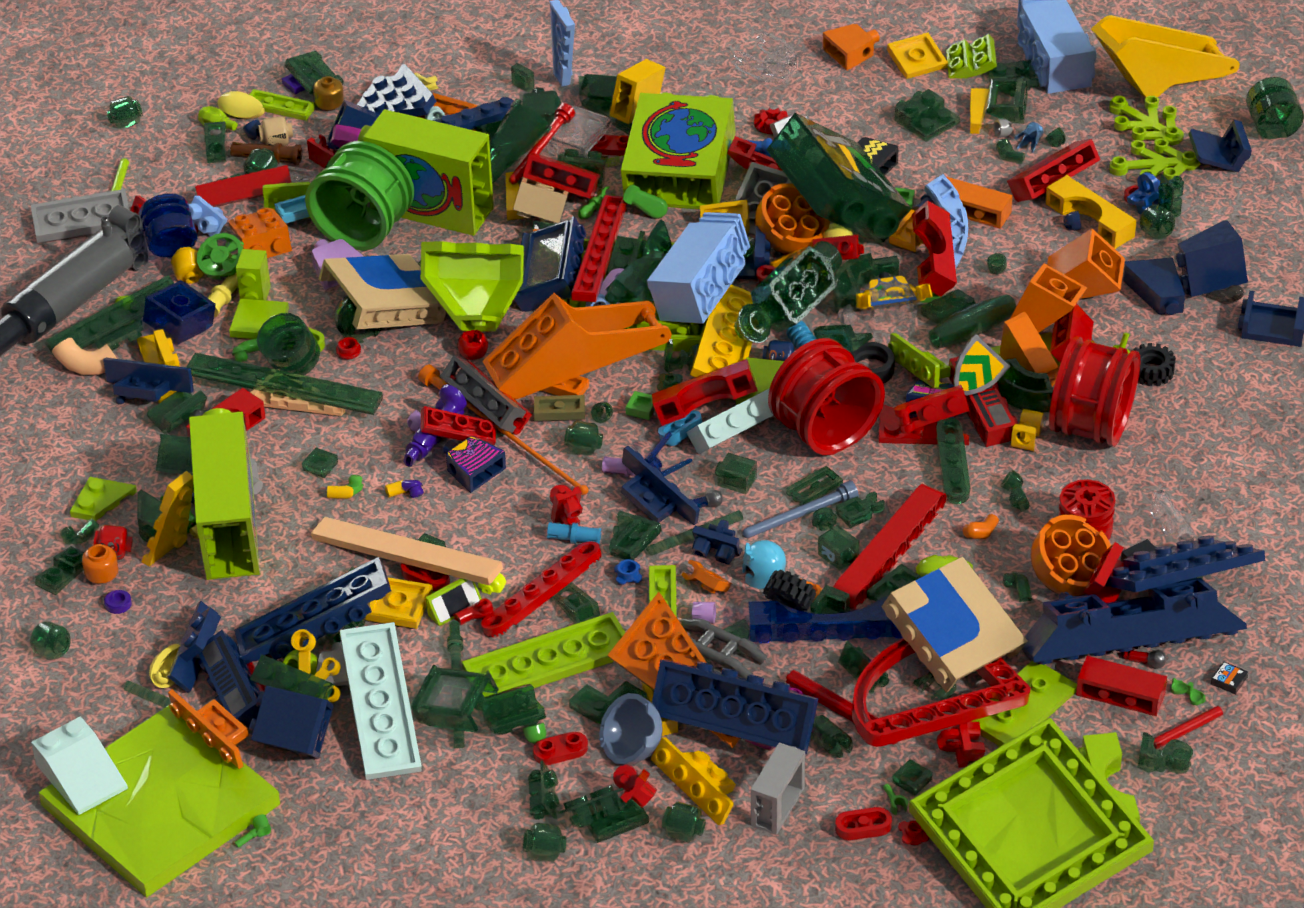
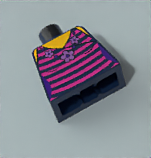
M474 436L467 438L460 444L454 440H449L443 448V452L446 454L447 471L470 493L506 469L505 451Z

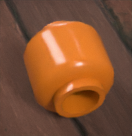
M97 544L84 552L82 556L84 575L90 582L104 584L112 581L117 576V556L112 548Z

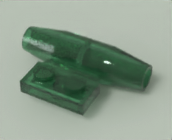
M957 289L921 306V315L937 324L929 332V340L933 347L939 349L963 343L971 339L974 334L980 335L996 327L1013 314L1016 303L1010 295H1002L975 303L973 297Z

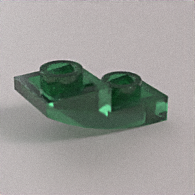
M70 546L54 556L53 566L35 576V585L57 595L84 570L82 564L84 552Z

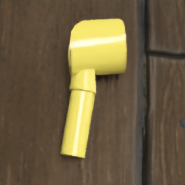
M414 73L430 91L439 89L436 85V81H438L436 76L426 78L418 73Z

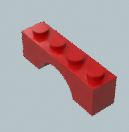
M926 201L912 214L913 232L924 242L930 255L917 266L918 285L930 284L931 291L941 297L957 284L950 213L930 201Z
M745 359L652 394V401L661 426L686 418L692 410L710 401L723 398L735 400L754 393L758 389L749 362Z

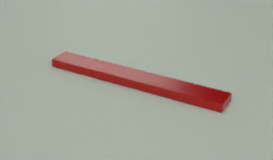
M605 195L603 197L572 290V300L597 302L627 207V203L623 200L622 196Z

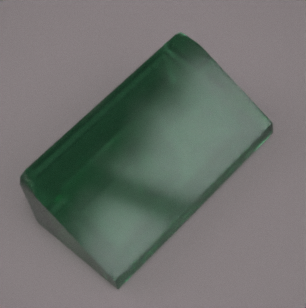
M585 74L581 90L592 100L612 101L617 76Z

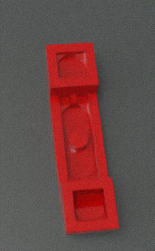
M736 136L734 137L727 154L746 170L749 169L751 162L795 175L799 185L802 187H816L823 169L802 161L798 167L756 152L757 144Z

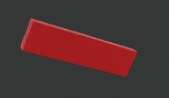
M288 165L197 185L195 189L197 196L203 198L212 207L261 197L263 196V185L292 183Z

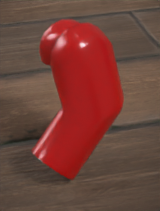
M483 598L455 613L454 619L461 626L473 619L485 618L493 612L492 602L489 599Z

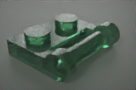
M318 51L286 59L285 67L309 94H313L314 84L326 76L338 79L342 85L344 83L340 75H336L326 65Z

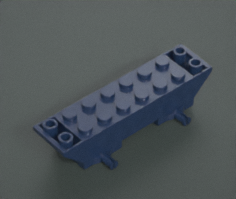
M1202 578L1184 580L1148 589L1149 596L1109 603H1105L1096 594L1073 597L1068 592H1065V594L1062 592L1058 600L1043 602L1044 613L1025 635L1028 642L1022 648V651L1033 662L1044 665L1052 663L1053 659L1076 660L1079 658V655L1101 656L1110 650L1127 652L1136 646L1152 648L1159 646L1161 642L1167 641L1177 644L1185 642L1186 638L1209 639L1212 637V634L1218 633L1234 635L1238 633V630L1247 629V624L1218 601L1217 590Z

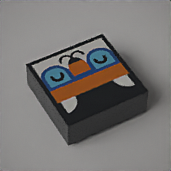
M1223 661L1212 676L1211 685L1236 695L1248 678V671Z

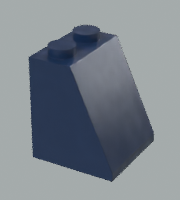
M1227 220L1221 221L1178 243L1179 253L1176 254V260L1179 268L1182 269V275L1179 278L1183 290L1186 289L1191 297L1248 283L1242 238Z
M266 686L265 692L260 691L256 707L260 708L257 719L253 718L250 723L249 734L252 735L251 740L319 759L334 705L325 699Z

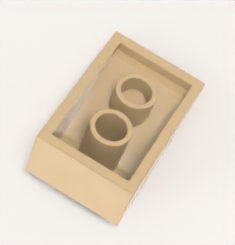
M523 177L513 210L518 211L517 215L530 219L531 215L541 218L540 222L554 225V222H560L568 192Z

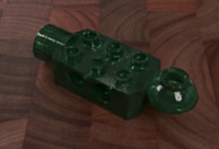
M819 241L812 247L807 246L790 254L750 292L753 304H747L739 311L734 324L736 334L751 343H762L768 339L771 329L781 332L797 325L837 286L834 273L842 265V257L838 249L829 242Z

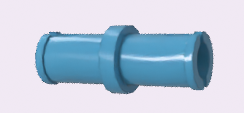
M549 522L547 539L568 540L571 544L589 541L600 544L602 528L579 526L578 523L568 525Z

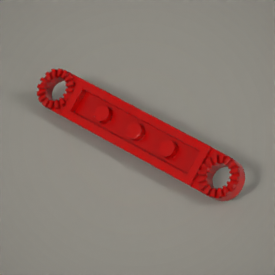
M593 541L584 542L568 554L562 556L559 561L544 570L541 575L526 584L515 595L506 599L492 614L486 616L481 621L484 634L487 637H494L495 635L498 637L499 634L503 635V632L506 633L512 625H517L589 569V565L593 562L596 563V560L599 561L602 557L600 545Z

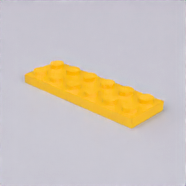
M732 284L706 319L690 375L699 377L749 357L764 304V297Z

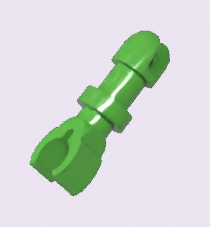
M610 186L600 189L597 192V196L589 200V204L584 205L578 210V217L580 219H587L593 215L595 210L598 211L600 209L603 197L606 195L605 191L610 189Z

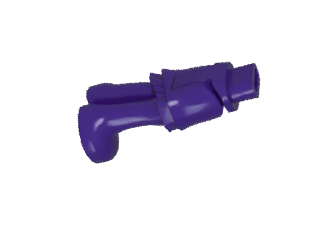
M448 384L443 385L439 391L440 399L437 401L435 409L463 415L465 413L463 409L467 406L465 397L457 388ZM420 424L418 430L413 435L412 442L406 447L404 464L412 467L416 460L420 461L425 458L433 446L441 441L440 438L442 436L421 432Z

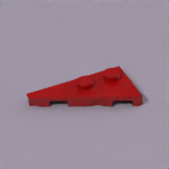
M883 404L879 414V443L969 445V435L937 423L916 428L909 433H901L899 428L900 419L896 417L894 408Z

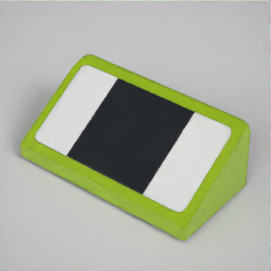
M462 578L425 597L428 616L439 626L454 619L455 613L481 600L475 582Z

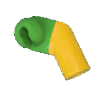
M351 475L348 478L349 484L345 486H327V498H351L362 491L364 486L362 484V477L360 475Z

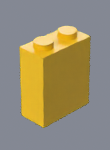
M645 59L619 73L609 116L627 124L632 123L640 93L659 94L666 67Z

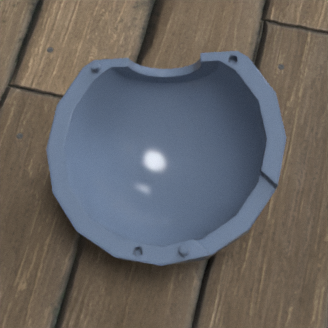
M628 693L618 697L608 707L602 718L599 731L600 747H603L607 757L617 764L634 765L651 756L660 743L663 732L659 711L654 704L639 694Z

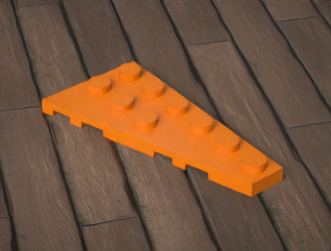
M660 592L655 595L608 654L612 661L653 691L655 689L660 660L665 659L689 666H696L697 662L707 663ZM708 730L731 748H734L741 739Z

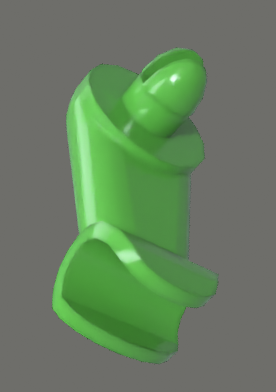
M630 185L626 189L623 200L626 203L635 205L655 219L666 215L668 205L663 198L642 191L640 187Z

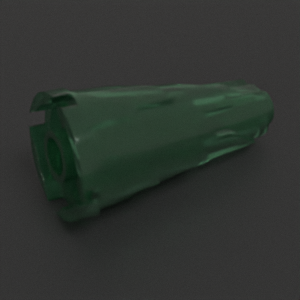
M518 98L513 101L511 108L503 117L495 134L489 141L492 184L552 129V126L547 125L548 122L527 104L525 107L521 105L523 101Z

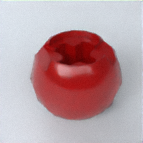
M470 330L460 335L457 348L460 355L465 359L476 360L485 356L488 351L489 342L486 335L481 331Z

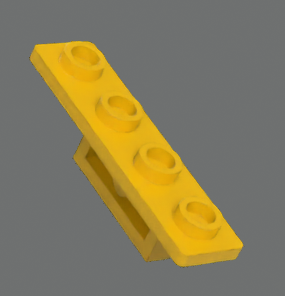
M163 329L153 331L154 334L137 338V344L144 362L180 367L177 353L172 354L174 352L171 338H166ZM170 390L158 402L162 404L182 399L183 392Z
M666 737L661 738L660 743L654 750L651 761L717 825H723L734 805V802L726 794L731 793L736 784L728 777L726 771L716 766L710 760V756L705 752L682 753Z

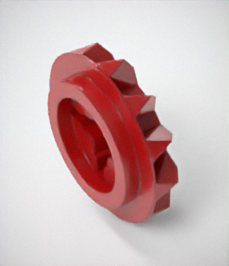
M770 107L768 110L761 109L759 113L755 114L754 126L762 133L773 134L770 124L787 117V111H780L779 108L774 110Z

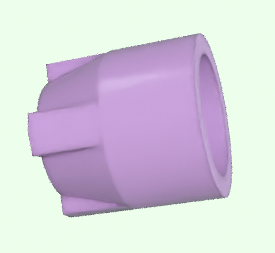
M693 602L692 619H704L709 621L710 624H715V602Z

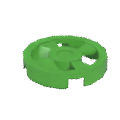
M215 234L201 244L197 252L198 266L208 278L219 280L221 276L227 274L230 277L236 273V266L244 247L240 240L232 234ZM225 239L227 241L226 245L218 246L217 240ZM238 249L237 258L232 259L230 252ZM205 256L210 257L209 259L202 261V259H204Z

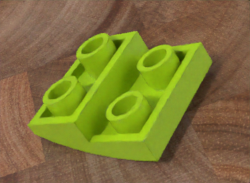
M990 34L976 39L972 44H969L964 39L954 43L946 50L948 76L950 79L974 77L997 67L994 39Z

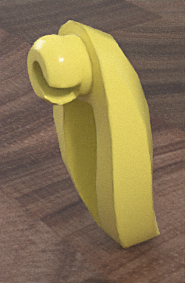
M230 91L224 93L217 101L218 107L224 113L235 118L254 119L265 113L260 101L243 92Z
M179 644L168 646L153 659L149 675L155 686L169 688L175 684L167 676L179 650Z

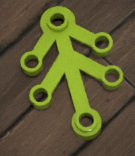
M1115 96L1109 103V111L1112 114H1126L1137 120L1128 121V118L1125 116H1117L1114 119V128L1119 131L1132 129V138L1134 140L1142 141L1163 138L1169 142V145H1177L1184 138V132L1176 127L1175 124L1177 109L1174 106H1165L1163 108L1162 117L1166 120V126L1159 123L1157 113L1159 98L1156 96H1147L1145 98V108L1148 111V116L1129 106L1126 98L1123 96Z
M1159 138L1155 140V152L1145 148V142L1134 140L1131 143V153L1147 159L1126 161L1124 157L1116 156L1110 161L1109 172L1115 176H1123L1127 174L1128 169L1151 168L1142 170L1140 175L1148 172L1157 177L1164 171L1163 180H1172L1173 183L1177 181V177L1185 170H1195L1201 163L1196 159L1194 152L1186 151L1182 153L1168 146L1169 142L1166 139ZM1157 153H1164L1170 156V158H1166Z

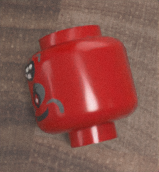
M103 525L100 531H95L94 545L102 544L109 546L115 551L117 560H122L126 552H131L133 537L128 536V531L125 527Z

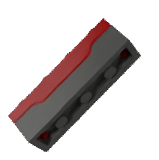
M454 355L440 375L451 386L457 388L467 400L501 429L518 435L532 416L514 398L500 391L493 380L469 361Z

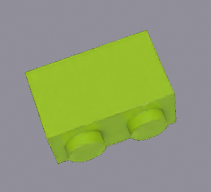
M242 249L236 266L240 299L266 300L271 287L267 253L265 250Z

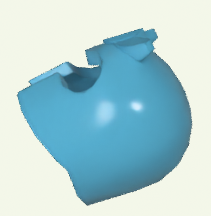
M769 540L757 541L752 545L746 543L743 556L742 573H745L748 567L754 573V576L750 573L745 574V583L751 587L763 589L775 570L785 571L786 566L784 551L776 543Z

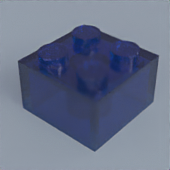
M180 280L145 298L143 322L155 330L163 329L165 336L171 338L172 342L178 345L213 326L216 303Z

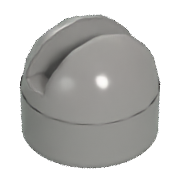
M996 119L993 131L998 138L1007 137L1012 133L1013 128L1010 127L1012 124L1007 119Z

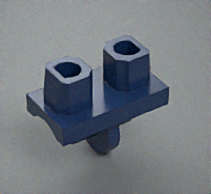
M722 519L718 526L710 524L708 529L695 525L692 531L695 539L692 551L695 555L706 558L710 548L718 549L715 555L716 561L729 565L734 556H740L743 551L739 547V538L734 537L735 531L729 529V522Z

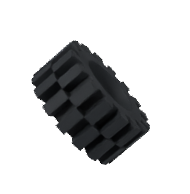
M1148 343L1147 347L1141 344L1139 348L1135 347L1133 349L1140 353L1139 384L1144 385L1147 382L1148 386L1151 387L1152 383H1156V386H1161V382L1166 384L1168 379L1172 380L1176 360L1172 350L1168 351L1166 346L1161 348V344H1156V347L1152 346V343ZM1154 363L1158 364L1159 366H1148L1146 364Z
M775 570L763 591L766 599H770V603L776 604L779 609H785L787 613L791 611L793 615L799 614L800 616L806 614L816 596V590L812 588L811 584H807L804 578H798L799 575H791L789 571Z

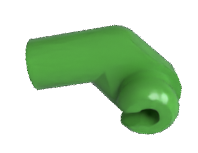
M262 338L244 341L233 348L232 355L235 356V361L237 363L247 361V353L264 350Z

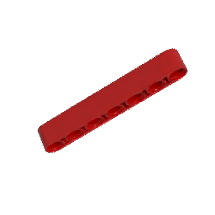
M920 484L837 580L832 588L831 600L856 611L857 605L859 603L862 604L871 594L869 591L873 587L876 588L884 579L883 575L885 572L890 571L898 562L896 559L900 555L903 556L911 547L910 543L913 539L917 540L925 530L923 529L924 526L934 520L938 515L936 512L940 508H944L947 499L946 494Z

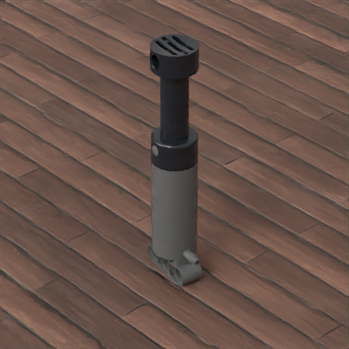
M121 205L115 206L109 213V217L104 216L101 218L102 229L90 236L2 305L0 357L20 341L28 344L35 343L130 267L138 271L140 266L147 264L148 250L141 217Z

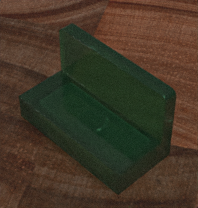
M851 325L819 326L813 330L816 339H833L849 352L855 351L873 338L871 333H854Z
M201 390L194 395L177 391L147 412V417L164 434H168L187 421L194 410H203L207 396Z

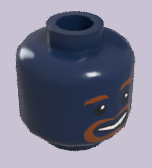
M771 340L768 346L763 347L762 359L785 361L794 352V345L788 341Z

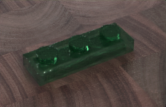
M262 654L250 678L253 682L265 687L271 686L328 700L334 684Z

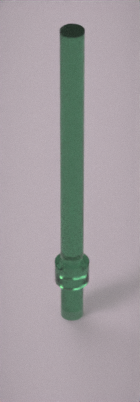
M455 620L449 623V637L447 638V650L450 652L453 743L454 748H464L461 651L464 647L463 638L460 636V623Z

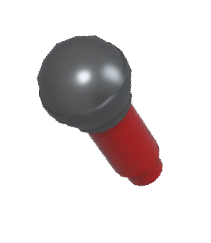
M1131 650L1124 653V659L1147 663L1155 669L1162 668L1167 660L1165 653L1160 650L1150 651L1149 653Z

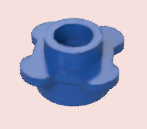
M630 559L621 561L614 567V571L618 575L616 582L622 585L626 582H641L642 575L639 574L640 565Z

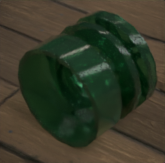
M292 313L277 314L264 322L258 331V348L275 371L280 370L293 378H299L309 373L316 366L321 351L319 343L299 316Z

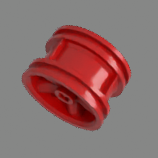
M1073 337L1062 358L1054 385L1049 414L1050 430L1059 432L1062 429L1065 435L1075 434L1095 439V442L1101 444L1107 440L1109 446L1115 447L1119 443L1127 425L1133 406L1140 372V353L1132 350L1128 354L1126 348L1105 346L1089 339L1083 343L1081 337Z
M820 338L799 347L783 362L770 385L768 405L771 413L786 427L797 430L800 439L812 450L821 455H834L860 441L872 428L883 407L885 388L880 377L864 364L856 363L853 355L841 344L833 339Z

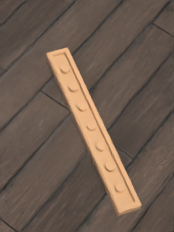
M324 517L311 532L312 539L319 542L485 585H490L503 569L501 561Z

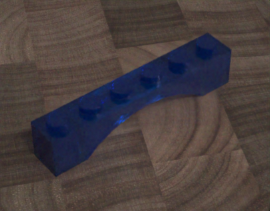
M883 597L864 608L837 614L803 612L787 607L777 601L748 602L751 642L765 644L772 641L792 643L799 640L819 642L826 639L847 641L853 638L874 640L881 637H895L898 639L903 637L882 608L888 597Z

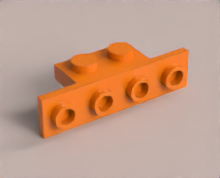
M173 689L168 691L171 701L169 708L174 716L177 718L182 717L193 733L198 732L202 735L205 743L210 748L215 747L225 762H232L238 769L242 768L241 755L238 747L235 745L249 736L247 728L215 699L196 711Z

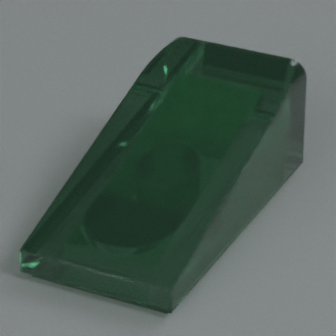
M572 582L552 597L574 624L601 616L598 602ZM567 591L574 593L566 598L561 596L563 592Z

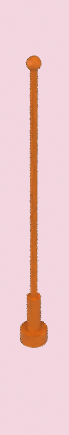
M430 364L424 366L419 372V381L427 387L433 384L440 390L443 385L448 384L440 378L439 370ZM466 400V407L475 412L484 420L492 421L478 408H476L474 405H472L470 402ZM496 425L497 430L574 487L579 486L582 491L581 495L588 493L589 489L586 485H580L509 431L501 429Z

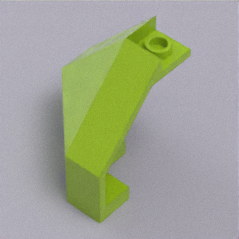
M421 242V280L460 330L496 331L523 283L524 246L477 242Z

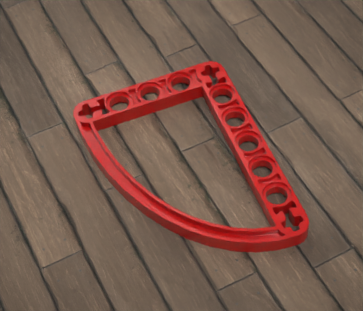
M902 638L883 650L865 667L854 688L851 712L853 723L862 739L868 745L880 747L1025 706L1029 702L1031 688L1000 657L976 670L991 687L871 720L866 707V698L870 689L884 672L902 659L915 653L910 644ZM966 705L974 706L977 708L967 707ZM895 725H901L907 728H900Z

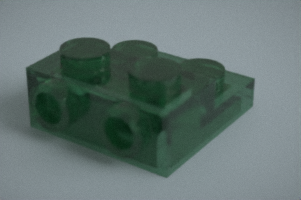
M927 89L924 92H915L913 97L907 101H899L895 106L894 121L927 142L959 124L960 117L944 107V98Z

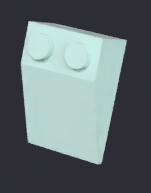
M81 716L31 742L37 767L78 815L128 789L126 782L95 732Z

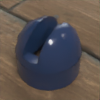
M253 120L243 127V131L248 138L253 140L257 139V136L260 138L258 125H261L259 120Z
M1079 211L1070 212L1064 217L1066 229L1072 231L1082 230Z

